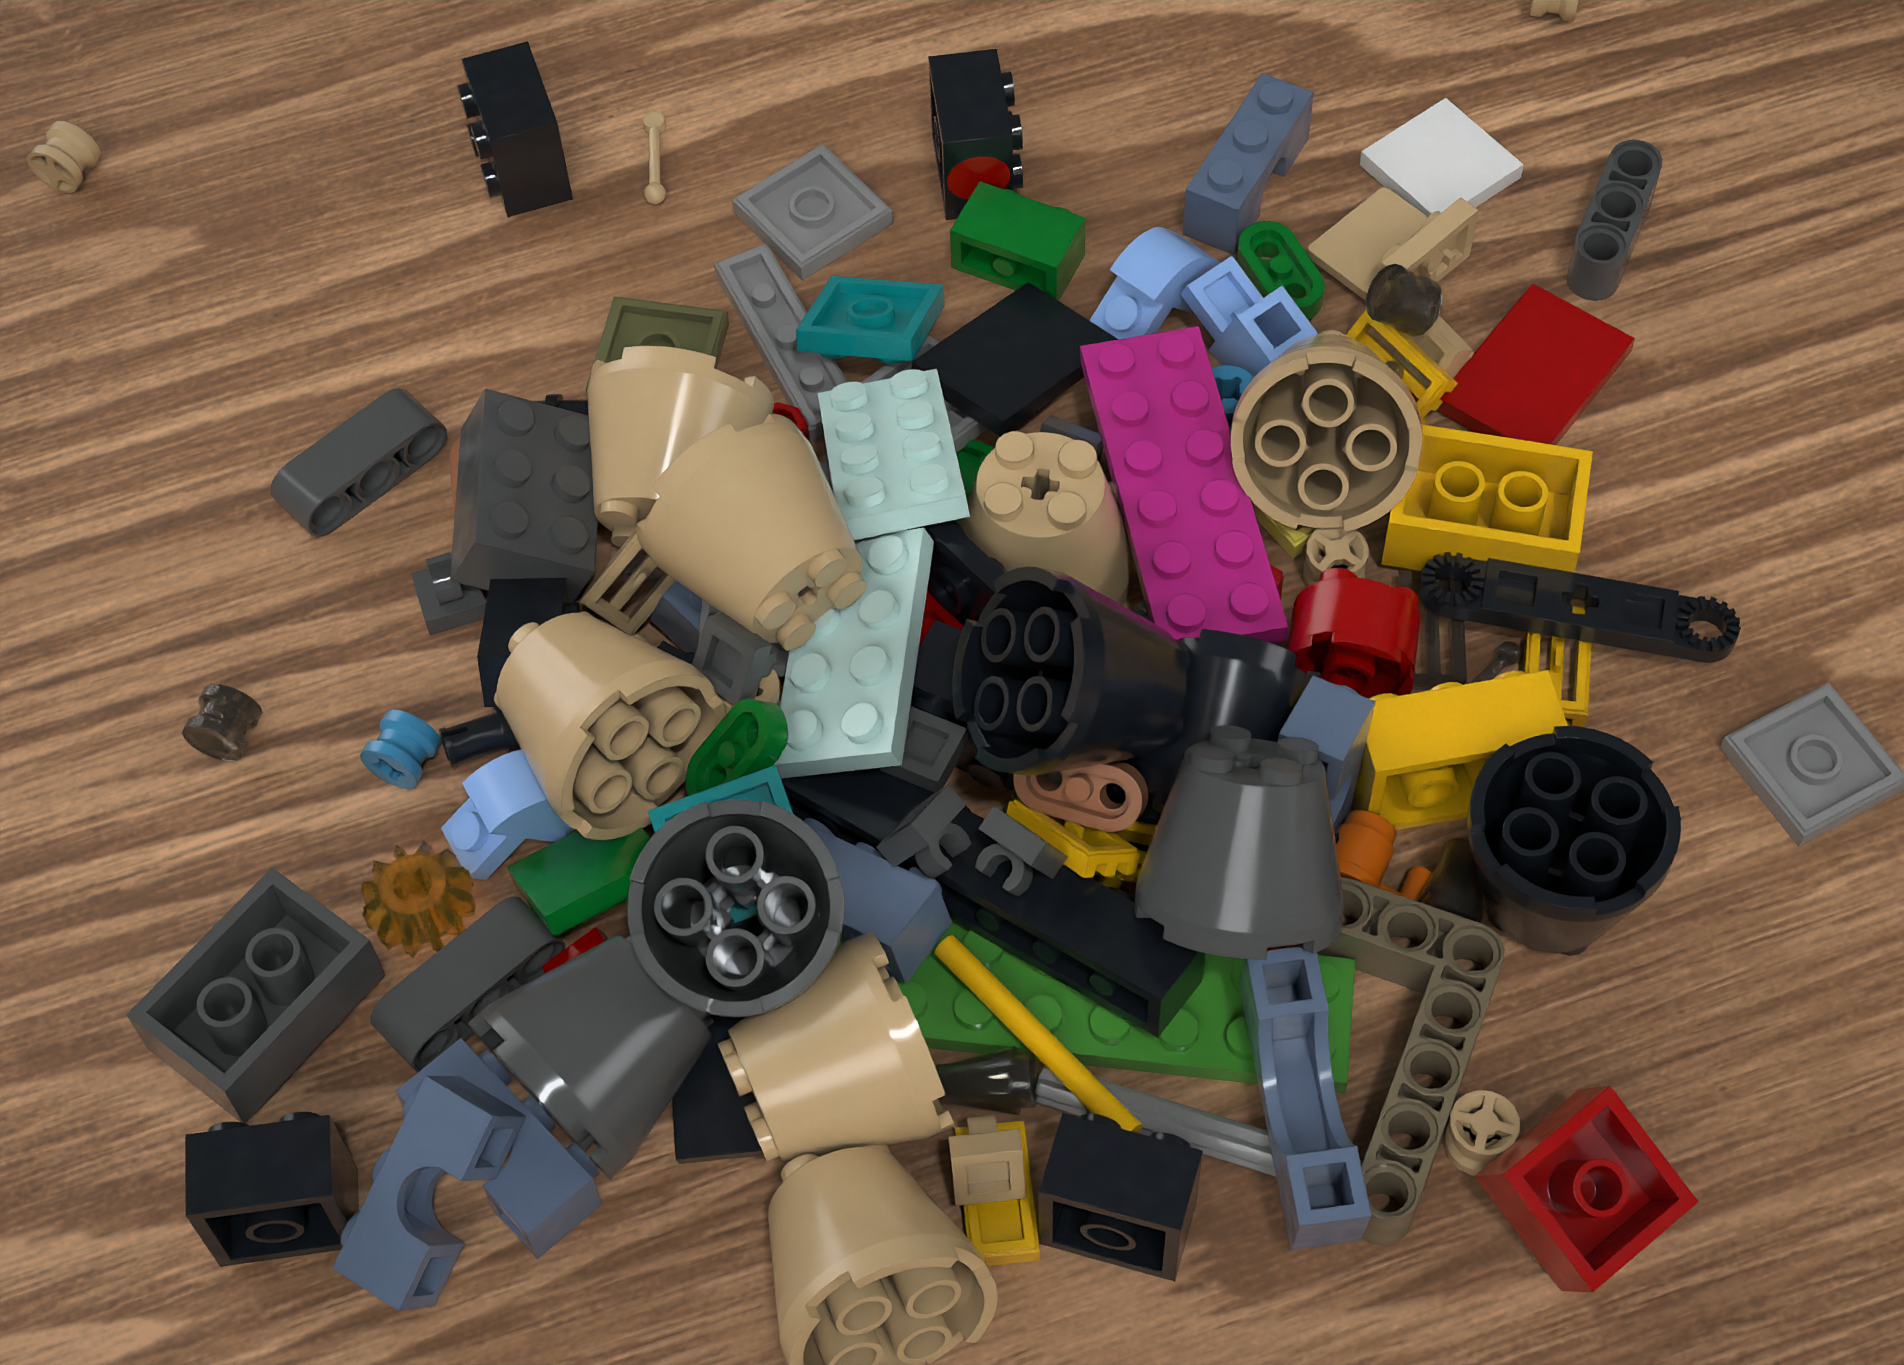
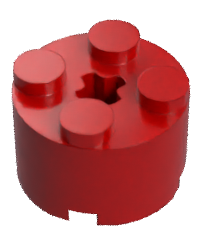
M1330 568L1324 570L1320 574L1319 582L1303 589L1297 595L1293 604L1286 649L1296 653L1294 666L1306 674L1307 671L1320 672L1323 680L1335 685L1347 686L1368 699L1384 693H1392L1398 696L1410 694L1413 688L1421 626L1418 595L1407 587L1389 586L1381 582L1358 578L1355 573L1347 569Z

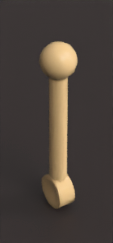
M651 111L643 117L644 130L649 134V184L644 189V198L648 203L657 205L663 202L666 197V190L660 184V134L665 130L666 123L665 117L661 112Z

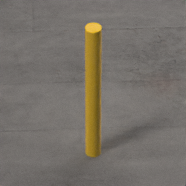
M949 935L941 941L934 954L1091 1113L1103 1115L1116 1121L1121 1126V1129L1135 1133L1141 1130L1143 1124L954 935Z

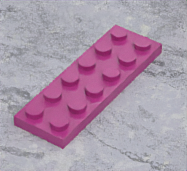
M1199 326L1080 346V362L1150 622L1166 630L1174 639L1185 637L1199 638L1201 629H1209L1244 635L1269 643L1287 641V620L1251 499L1241 487L1232 465L1231 432Z

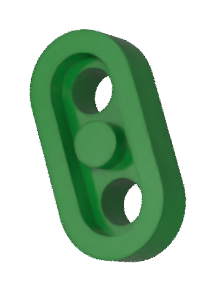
M1260 221L1245 228L1239 237L1237 261L1262 297H1266L1283 286L1308 320L1316 316L1323 303L1324 279L1294 233L1285 225L1274 221ZM1261 257H1269V258H1272V259H1271V260H1263V259H1261Z
M750 698L737 702L691 757L686 772L688 796L773 766L781 756L788 741L787 721L781 708L771 702Z

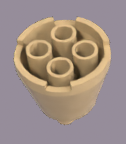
M1323 331L1318 335L1305 338L1293 344L1252 379L1236 406L1231 428L1232 465L1235 475L1251 501L1265 514L1286 526L1295 529L1297 525L1313 528L1344 527L1345 532L1363 527L1381 518L1394 508L1408 492L1417 475V467L1422 450V425L1418 407L1411 392L1400 377L1369 347L1353 338L1345 336L1339 331Z
M666 346L625 347L622 359L608 363L600 360L595 361L587 390L594 513L597 520L612 531L611 542L621 548L636 530V523L643 521L651 512L653 505L659 497L652 486L667 467L685 450L707 434L728 423L738 432L751 426L763 424L768 414L773 413V395L756 376L746 377L745 381H742L732 375L714 369L716 361L714 356Z
M769 413L763 424L751 426L738 432L728 423L698 440L676 458L654 483L652 488L659 497L653 505L648 518L636 523V534L639 544L658 568L719 612L725 613L769 643L779 642L783 649L787 651L794 650L805 644L816 630L814 622L835 606L837 609H843L852 605L862 596L867 584L860 576L862 570L861 555L813 447L790 419L782 415Z
M1011 431L1003 434L998 438L995 448L982 462L968 494L967 504L970 517L957 520L966 536L986 555L997 559L1007 572L1028 566L1065 573L1123 606L1132 584L1134 560L1122 515L1097 460V453L1094 447L1086 441L1073 440L1055 433L1033 432L1025 434L1020 431Z
M588 612L568 613L552 618L541 625L531 622L520 627L509 641L508 648L511 654L502 668L498 679L497 691L494 696L496 706L503 712L551 808L566 824L577 829L585 838L592 840H609L623 837L639 828L650 825L651 820L648 810L658 807L686 780L687 767L691 757L726 715L724 701L716 695L711 682L696 667L593 617Z
M872 931L840 945L824 973L804 994L773 1011L743 1018L728 1030L729 1039L717 1043L739 1096L751 1091L754 1094L756 1102L745 1106L744 1109L766 1161L780 1156L782 1162H788L804 1154H814L819 1157L833 1151L852 1147L892 1145L923 1140L954 1128V1122L949 1111L945 1112L938 1098L946 1094L922 1032L906 996H903L894 976L890 977L884 966L889 964L886 953Z
M887 1145L846 1148L820 1157L814 1154H804L795 1157L783 1167L781 1171L783 1183L771 1199L768 1209L779 1339L787 1365H929L953 1349L963 1339L965 1342L976 1343L990 1325L997 1308L998 1290L993 1276L979 1250L891 1154Z

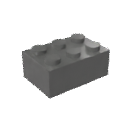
M485 388L461 428L450 581L489 590L490 579L566 577L569 603H572L595 573L597 518L594 513L589 416Z
M271 868L130 1010L127 1017L149 1051L238 1121L246 1123L382 980L385 974L367 937L274 868Z

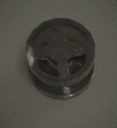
M1391 264L1380 270L1371 281L1366 295V310L1371 319L1385 325L1393 324L1398 331L1412 337L1419 336L1428 331L1437 320L1442 309L1443 294L1441 287L1436 281L1421 275L1416 277L1410 269L1398 264Z
M222 684L206 685L198 699L201 709L198 715L188 718L182 735L193 748L205 755L223 761L240 760L247 747L244 736L247 730L256 728L263 711L253 698L242 691Z

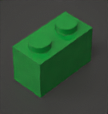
M979 182L950 229L951 268L1015 291L1027 282H1030L1059 301L1085 256L1086 218L1073 214L1065 208L1053 207L1021 196L1015 191L1000 189Z

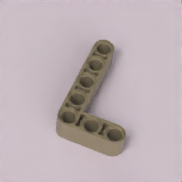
M1341 877L1344 897L1343 915L1351 918L1354 923L1342 925L1339 938L1329 947L1318 951L1317 954L1355 959V969L1424 993L1361 1166L1367 1196L1379 1193L1387 1194L1395 1198L1401 1206L1398 1211L1388 1213L1379 1211L1369 1202L1372 1216L1362 1239L1371 1244L1385 1246L1400 1241L1406 1236L1412 1226L1450 1113L1489 1007L1504 960L1505 949L1497 933L1484 924L1354 879ZM1397 936L1409 937L1419 946L1413 948L1400 947L1391 938ZM1463 958L1472 959L1479 963L1483 970H1466L1460 967L1456 960ZM1442 1015L1452 1016L1459 1020L1464 1027L1455 1030L1447 1029L1439 1025L1434 1018ZM1421 1073L1431 1074L1438 1078L1443 1086L1436 1089L1424 1088L1417 1084L1412 1077ZM1397 1133L1411 1134L1420 1141L1422 1147L1414 1150L1402 1149L1395 1145L1390 1136Z

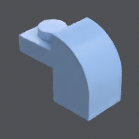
M1163 227L1152 228L1129 244L1114 262L1110 271L1116 274L1117 277L1090 321L1118 338V340L1157 333L1173 307L1191 313L1192 309L1180 293L1188 284L1221 262L1177 232Z
M1230 256L1188 284L1180 293L1215 340L1208 349L1222 365L1239 366L1249 371L1253 377L1293 344L1318 334L1283 286L1263 298L1233 256Z
M522 749L507 753L488 762L462 782L469 798L441 827L467 878L487 880L526 838L556 842L568 836L574 830L551 808Z

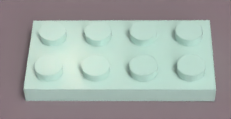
M937 369L927 371L905 370L895 374L892 378L864 384L860 382H846L837 385L830 391L818 393L833 493L854 540L970 517Z
M925 528L897 531L854 540L862 558L860 576L867 584L864 593L856 602L846 608L837 609L835 606L814 622L816 630L813 636L801 647L789 650L780 708L787 721L788 741L781 756L774 763L778 768L781 779L902 765L934 541Z

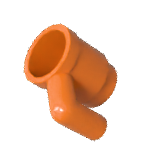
M1364 810L1350 812L1345 822L1338 826L1334 833L1340 876L1425 903L1435 879L1434 874L1426 868L1413 866L1400 892L1383 884L1381 881L1394 854L1392 845L1397 836L1396 830L1388 820L1373 812Z

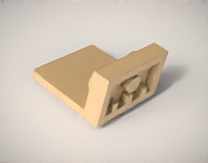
M1381 187L1308 246V256L1314 263L1370 305L1381 310L1390 320H1393L1470 256L1478 209L1460 197L1442 213L1435 211L1431 215L1426 216L1389 188Z

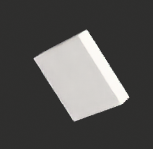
M1444 98L1361 151L1360 166L1379 183L1395 192L1426 216L1431 215L1435 211L1442 213L1460 197L1476 208L1520 179L1524 166L1523 163L1447 98Z

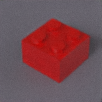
M1610 1085L1577 1090L1474 1176L1561 1291L1594 1292L1699 1202Z

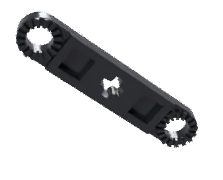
M1445 552L1444 556L1438 554L1433 557V560L1429 559L1422 570L1418 586V594L1424 606L1439 616L1704 663L1717 662L1730 655L1741 629L1739 627L1740 618H1736L1734 608L1728 609V604L1725 601H1722L1720 604L1716 602L1717 598L1714 597L1706 600L1705 596L1695 598L1679 595L1677 590L1488 558V562L1470 557L1464 558L1462 557L1463 554L1457 553L1456 556H1451V552ZM1442 577H1453L1461 580L1468 589L1467 592L1462 591L1461 595L1455 593L1454 596H1451V592L1448 591L1445 595L1443 594L1444 590L1442 588L1438 590V584H1434V582ZM1572 599L1584 601L1583 606L1586 610L1584 615L1572 613L1573 608L1572 604H1570ZM1695 621L1709 622L1715 625L1722 635L1718 636L1717 640L1715 637H1711L1710 641H1707L1705 636H1703V639H1699L1700 634L1696 633L1693 635L1694 630L1689 628L1690 623Z

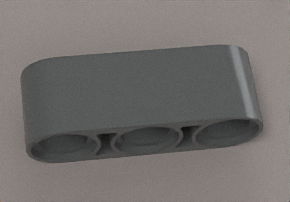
M1635 139L1626 140L1613 148L1577 232L1566 281L1569 289L1575 295L1585 300H1604L1616 292L1652 205L1663 159L1660 151L1648 142Z
M401 388L392 389L283 466L272 481L270 487L271 496L312 536L321 537L328 535L431 461L444 446L447 438V429L407 390Z
M520 897L504 899L386 993L372 1011L370 1017L371 1025L416 1072H419L460 1038L465 1042L470 1039L475 1033L467 1023L488 1004L544 975L546 972L542 965L563 951L565 943L558 935L553 936L538 915Z

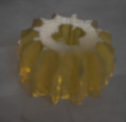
M423 840L415 854L407 855L403 848L396 845L394 851L395 861L388 864L373 860L372 872L375 879L361 883V896L366 904L363 907L362 915L367 927L377 931L380 943L387 947L388 950L402 944L405 953L414 958L421 945L429 943L430 947L438 952L443 947L441 937L446 934L458 936L465 930L462 918L475 915L476 903L471 894L473 891L472 887L474 886L469 870L459 867L456 855L449 848L435 855L432 846Z

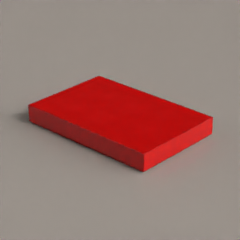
M1532 283L1472 355V358L1467 361L1453 378L1458 384L1451 393L1445 391L1440 398L1443 403L1436 411L1475 433L1557 445L1630 354L1635 338Z

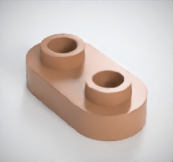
M1121 761L1060 771L1062 775L1061 785L1050 784L1045 779L1044 774L1031 776L1014 774L1013 778L1018 797L1030 809L1105 832H1118L1131 826L1143 814L1148 803V788L1143 776L1133 766ZM1114 783L1122 787L1126 796L1124 803H1115L1109 799L1106 793L1107 784Z

